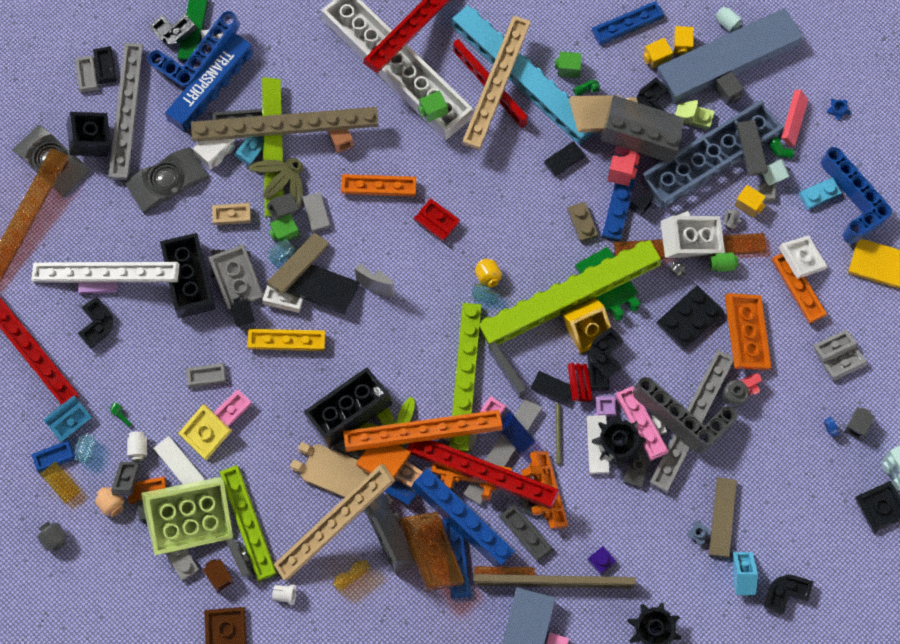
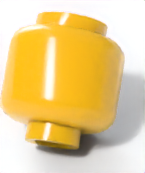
M483 259L477 263L475 274L480 284L484 287L497 286L502 278V272L497 262L491 259Z

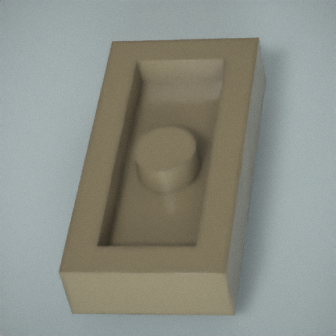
M586 202L567 208L580 243L598 237V232Z

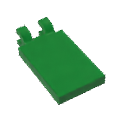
M606 247L575 264V268L581 274L586 268L598 266L604 259H612L614 256L609 248ZM631 281L596 297L604 305L606 312L610 310L616 322L622 319L624 314L620 305L627 302L632 312L638 310L640 305L638 299L634 297L638 292Z

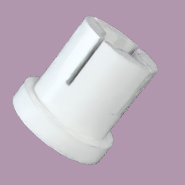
M274 585L273 601L288 602L289 605H294L296 585Z

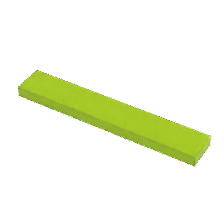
M238 465L219 471L222 480H224L225 490L258 582L276 576L275 567Z

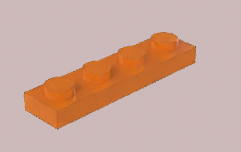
M342 174L341 194L416 197L417 177Z
M782 253L772 257V263L808 324L825 317L827 313L805 277L796 278Z

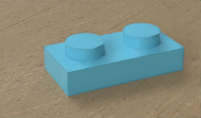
M263 136L247 137L234 156L249 166L263 148Z
M832 177L801 191L799 196L806 209L809 210L839 197L842 192Z

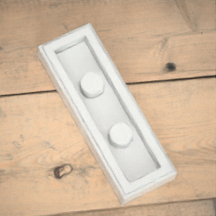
M606 415L587 416L589 474H609V460L601 461L599 446L592 443V439L599 437L601 434V428L598 423L607 424Z
M169 436L153 448L182 484L205 480Z

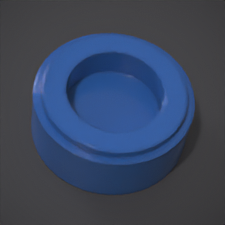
M833 418L824 419V425L828 434L831 437L839 435Z

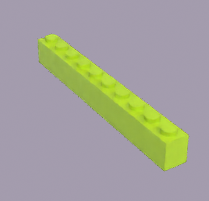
M650 240L646 242L641 241L634 248L623 250L612 259L606 258L600 265L590 266L583 273L572 275L567 278V281L561 284L556 283L545 292H537L532 298L521 300L510 309L505 308L494 317L484 318L479 323L480 331L488 346L494 342L500 345L574 307L659 267L661 258Z

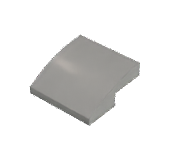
M358 264L355 268L356 281L360 282L361 286L382 296L393 297L395 295L394 282L380 270L374 275L362 264Z
M847 329L813 345L820 362L832 381L867 366L866 359L857 348V342Z

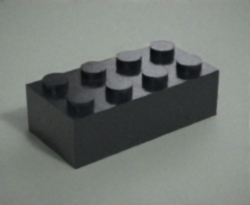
M193 233L160 241L164 262H178L180 264L178 282H169L178 318L216 310L198 234Z
M366 367L303 412L309 424L330 449L344 439L343 431L360 428L393 403L387 390L369 368Z

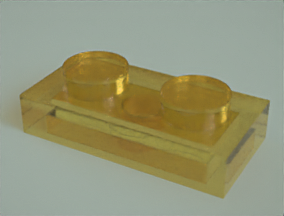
M56 461L40 473L65 504L82 492Z
M366 559L362 562L359 560L351 566V570L346 574L342 572L336 576L333 586L337 592H341L370 571L369 563Z

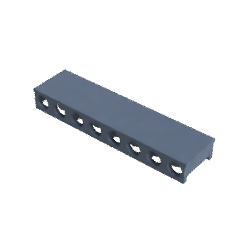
M783 8L658 66L656 75L660 77L663 84L669 89L668 92L673 99L672 102L675 104L714 86L717 79L731 71L734 75L740 74L798 47L803 35L786 8Z
M762 99L679 150L672 163L662 161L642 174L640 182L649 194L653 195V199L661 210L744 159L736 128L737 123L755 120L762 147L768 144L771 138L782 135L783 125L776 121L765 107Z
M516 587L502 644H544L556 597Z

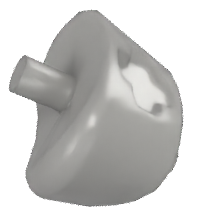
M728 209L726 211L724 226L730 229L736 228L737 222H741V219H738V210Z

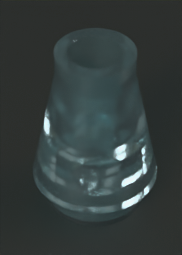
M475 283L470 297L474 298V301L496 304L500 294L482 283Z

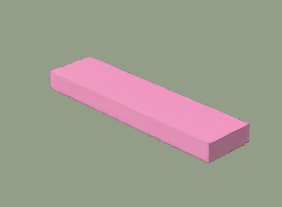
M632 386L616 393L615 396L630 423L638 422L636 428L638 435L646 439V443L641 445L651 461L668 454V449L647 410L634 398V387Z

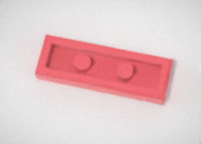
M802 90L794 91L781 137L789 147L796 146L808 103V98Z

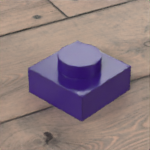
M603 546L587 559L600 575L616 562Z

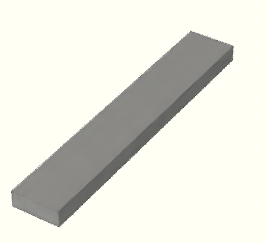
M525 398L485 461L505 467L542 408ZM471 482L463 496L480 506L484 501L481 498L484 489L478 483Z

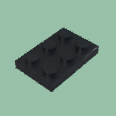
M697 285L664 314L656 324L684 350L724 314V310Z

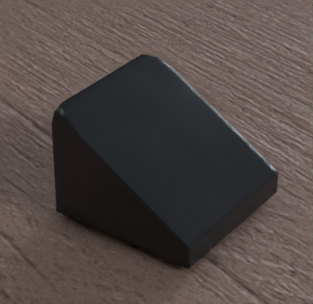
M649 194L632 200L630 209L639 216H642L652 204L653 195Z

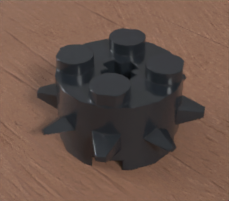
M616 415L615 421L611 420L607 424L598 423L601 428V434L599 437L592 439V443L599 446L601 461L607 459L617 464L618 468H622L623 462H627L631 458L640 459L636 451L639 445L646 443V439L638 435V430L636 429L637 421L634 423H630L627 420L622 421L620 415ZM620 439L622 440V444L615 442L616 440H617V441H619Z
M660 603L658 607L650 609L641 604V614L637 619H628L627 621L634 627V636L629 640L630 643L670 644L672 640H681L682 638L676 633L675 623L680 619L679 615L670 616L671 614L664 610V603ZM656 626L659 632L653 633L650 628Z

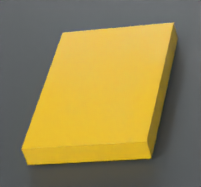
M861 239L856 242L848 274L900 289V250Z

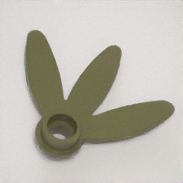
M290 158L286 163L278 160H263L249 166V170L252 172H280L267 186L263 195L266 199L278 193L290 180V193L297 200L298 209H300L303 197V187L299 176L303 171L301 161L296 158Z

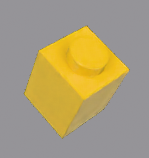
M675 26L673 54L681 56L693 50L694 27Z
M662 38L645 46L643 59L646 64L650 65L651 69H654L671 61L673 51L666 39Z
M746 185L734 206L749 216L754 217L756 213L760 214L764 209L766 196Z

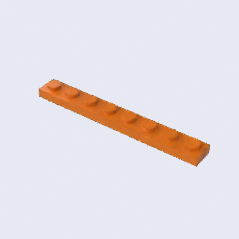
M493 410L343 431L345 449L348 452L502 430L500 411Z

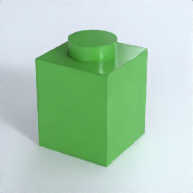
M560 52L559 58H555V69H558V76L579 78L582 53Z
M439 90L419 99L418 111L420 116L425 117L428 123L448 114V106Z
M291 214L270 223L271 230L269 234L273 241L277 240L279 246L300 237Z

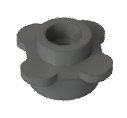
M679 261L676 263L671 262L672 265L669 269L680 278L684 274L687 275L686 267Z

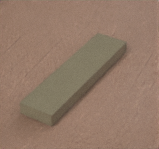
M314 233L267 281V285L283 295L329 247V242Z
M716 478L708 556L729 558L737 480Z

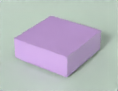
M615 396L596 397V416L616 417Z

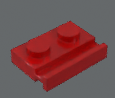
M431 198L414 217L416 223L442 242L460 223V219Z

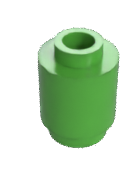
M733 252L718 253L710 256L711 271H716V273L735 271V267H738V257L734 256Z

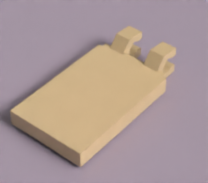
M613 95L571 96L569 103L578 132H603ZM635 97L626 98L628 100L637 102V99Z
M301 442L298 452L309 456L306 465L296 460H293L290 465L292 471L301 474L300 477H303L302 480L343 498L369 475V473L356 466L357 459L320 444L312 447Z

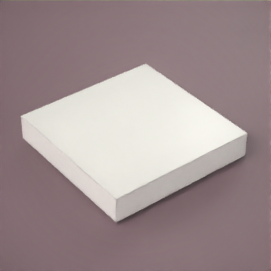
M809 235L782 243L778 247L797 279L823 271L828 267Z

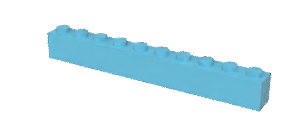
M467 5L452 18V27L493 65L504 40V35L501 32L495 31L489 21H485L480 17L476 9H472ZM519 53L508 80L579 146L582 145L595 132H578L568 94L564 91L561 92L553 80H548L540 68H535L527 56H522Z

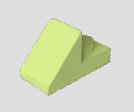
M698 100L678 103L675 115L684 117L683 124L710 130L714 115L713 110L697 107Z

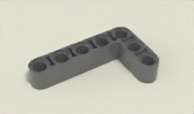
M649 377L640 378L633 390V396L695 452L700 454L707 452L730 429L738 416L737 411L733 407L725 406L704 425Z

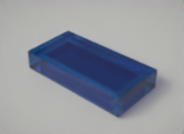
M511 411L501 418L502 430L500 431L519 454L535 443V440Z

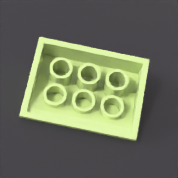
M220 477L141 493L154 555L233 538L224 480Z

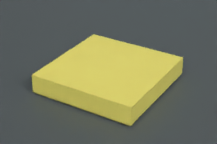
M203 404L178 434L205 460H208L232 430L206 404Z

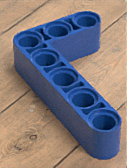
M223 12L183 66L159 50H153L149 53L148 62L156 71L185 90L231 35L237 32L240 22L233 12ZM233 19L231 24H226L228 20ZM218 34H223L220 39H216ZM208 48H212L210 53L205 54ZM161 58L159 63H155L156 59ZM196 63H201L200 67L194 68ZM176 67L173 73H169L171 68ZM190 77L187 83H183L185 78Z
M830 147L821 159V165L863 213L852 220L842 234L843 239L847 243L854 244L881 227L892 214V208L839 148Z

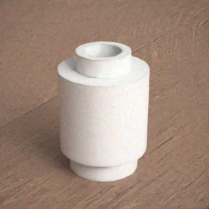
M131 432L127 438V457L133 462L143 461V458L147 457V437H145L144 432Z

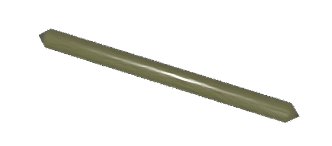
M559 403L556 404V464L558 466L561 464V408Z

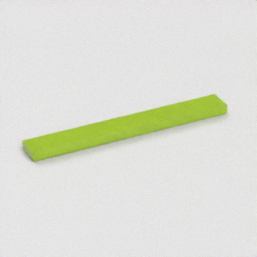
M263 77L261 79L262 116L281 115V79ZM282 135L263 136V160L283 161ZM280 172L264 173V192L272 179ZM284 187L272 197L264 198L265 218H272L267 205L271 199L284 195Z

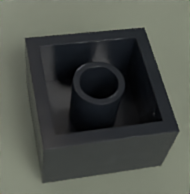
M70 112L66 123L70 155L107 156L111 147L107 113Z

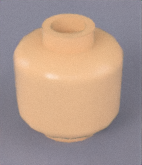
M103 487L97 492L98 496L95 499V504L103 515L114 517L124 509L125 500L122 495H112V487Z

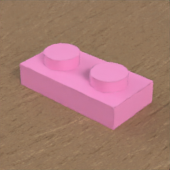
M237 389L214 413L229 427L252 405V402Z

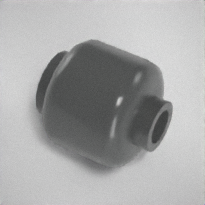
M739 380L727 383L722 393L725 404L733 408L744 405L749 396L747 385Z
M48 521L39 528L41 532L37 535V539L46 551L52 550L55 552L67 543L65 541L67 534L59 523L54 522L50 524Z

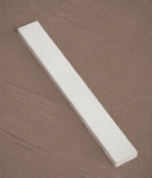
M178 262L33 263L31 281L34 283L178 282L180 264Z

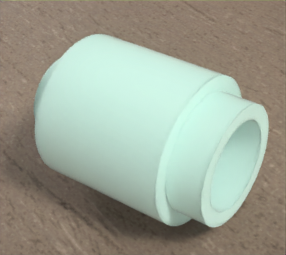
M725 6L715 16L717 22L730 33L740 29L743 25L741 23L742 18Z

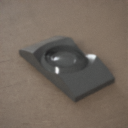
M37 125L12 149L18 157L63 197L91 172L77 156L70 155L69 150L40 125Z
M188 147L169 154L154 166L142 169L125 182V185L144 214L209 177L191 148Z

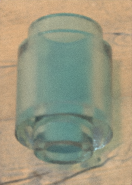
M285 238L267 251L269 254L267 258L274 266L276 264L280 266L293 255L292 252L295 251V248Z
M90 434L79 436L74 451L75 461L90 464L98 444L95 436Z

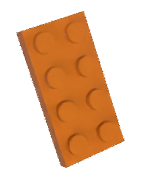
M726 294L725 303L734 369H771L761 295Z

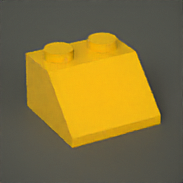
M596 298L562 313L567 331L580 354L590 350L592 342L611 327L604 305Z

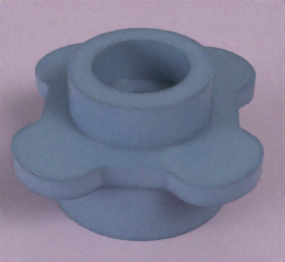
M695 521L692 529L688 530L687 536L697 542V544L702 545L705 542L706 536L710 535L711 530L708 527L702 526L701 522Z

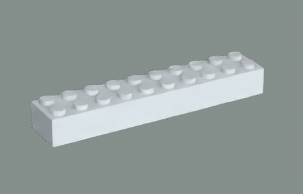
M333 0L321 10L322 20L363 60L392 31L361 0ZM408 45L377 73L418 114L419 99L440 90L448 106V114L432 120L428 124L444 140L449 139L472 119L473 108Z

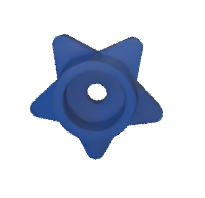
M831 99V107L827 109V113L834 114L837 120H840L842 115H849L851 113L847 108V100Z

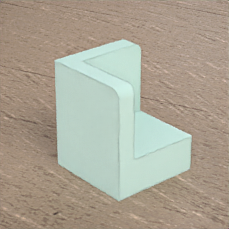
M783 159L767 165L768 172L763 174L769 186L790 176Z

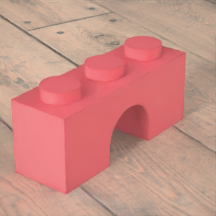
M616 145L614 154L623 157L613 155L607 181L629 186L630 180H635L637 169L634 168V165L638 166L640 155L635 151Z

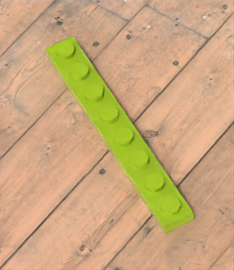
M462 303L452 416L472 413L481 304ZM470 435L450 437L449 447L468 453Z

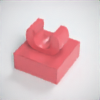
M753 373L739 380L747 385L749 395H755L760 392L757 383L762 381L760 374Z

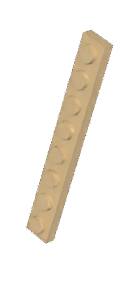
M513 16L463 138L462 145L477 150L481 149L531 21Z
M379 465L274 563L283 580H289L395 481L385 465Z

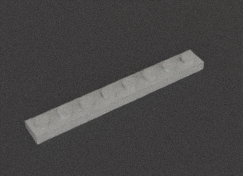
M141 43L124 44L109 170L110 180H129L144 46Z
M720 350L716 351L687 408L701 423L706 417L733 363V357ZM674 434L667 447L668 454L663 455L649 485L665 493L668 492L690 448L676 434Z

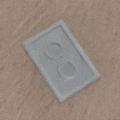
M244 244L208 257L228 311L231 310L230 303L236 297L244 296V299L249 298L250 303L264 297Z

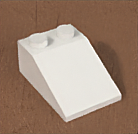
M671 216L660 221L665 258H688L725 253L720 216Z

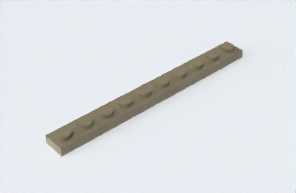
M377 107L191 122L193 142L379 127Z

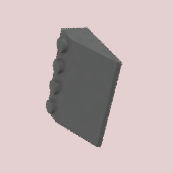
M613 95L600 140L672 163L679 148L684 117Z
M382 493L364 511L396 575L417 565L416 558H418V554L414 546L410 548L407 542L410 540L405 529L401 530L398 524L401 523V519L397 511L393 513L390 507L393 503L389 495Z

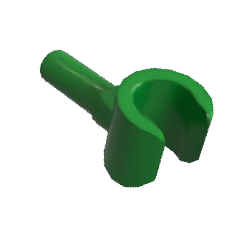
M114 402L110 407L111 414L121 419L130 427L132 425L130 421L120 413L123 407Z

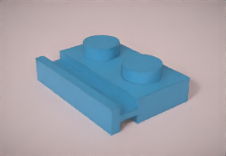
M72 396L43 419V421L62 442L91 419L92 416L78 399Z

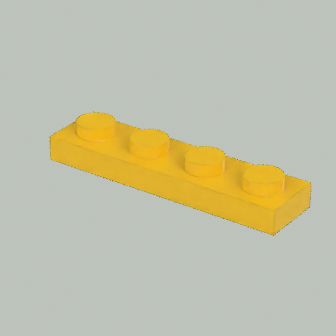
M248 329L247 348L248 350L325 351L326 332L324 330Z

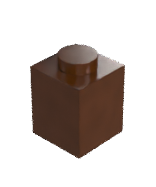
M213 559L203 568L217 593L234 583L221 559Z

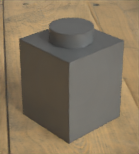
M731 71L716 80L714 89L727 105L731 102L735 103L742 98L744 87Z
M291 193L271 199L267 205L273 222L289 214L294 216L299 210L298 202Z
M857 407L844 432L862 441L875 416L870 410Z

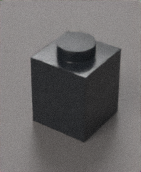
M244 296L234 298L233 302L230 303L236 327L255 322L249 298L244 299Z

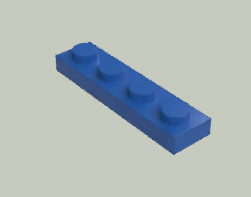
M634 179L630 180L629 186L615 183L602 238L620 242L635 183Z

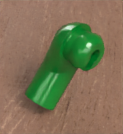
M592 79L574 87L573 92L575 96L589 91L598 92L600 85L597 80Z
M779 137L771 138L769 145L774 155L793 158L794 149L784 148Z

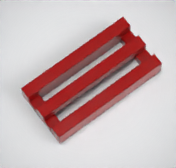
M569 363L567 367L572 400L579 402L592 401L587 364Z

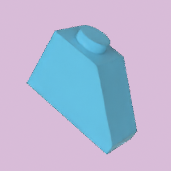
M733 552V584L735 594L742 596L756 595L758 573L753 552Z

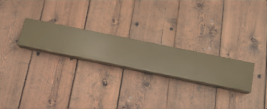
M474 574V585L633 589L636 585V577Z

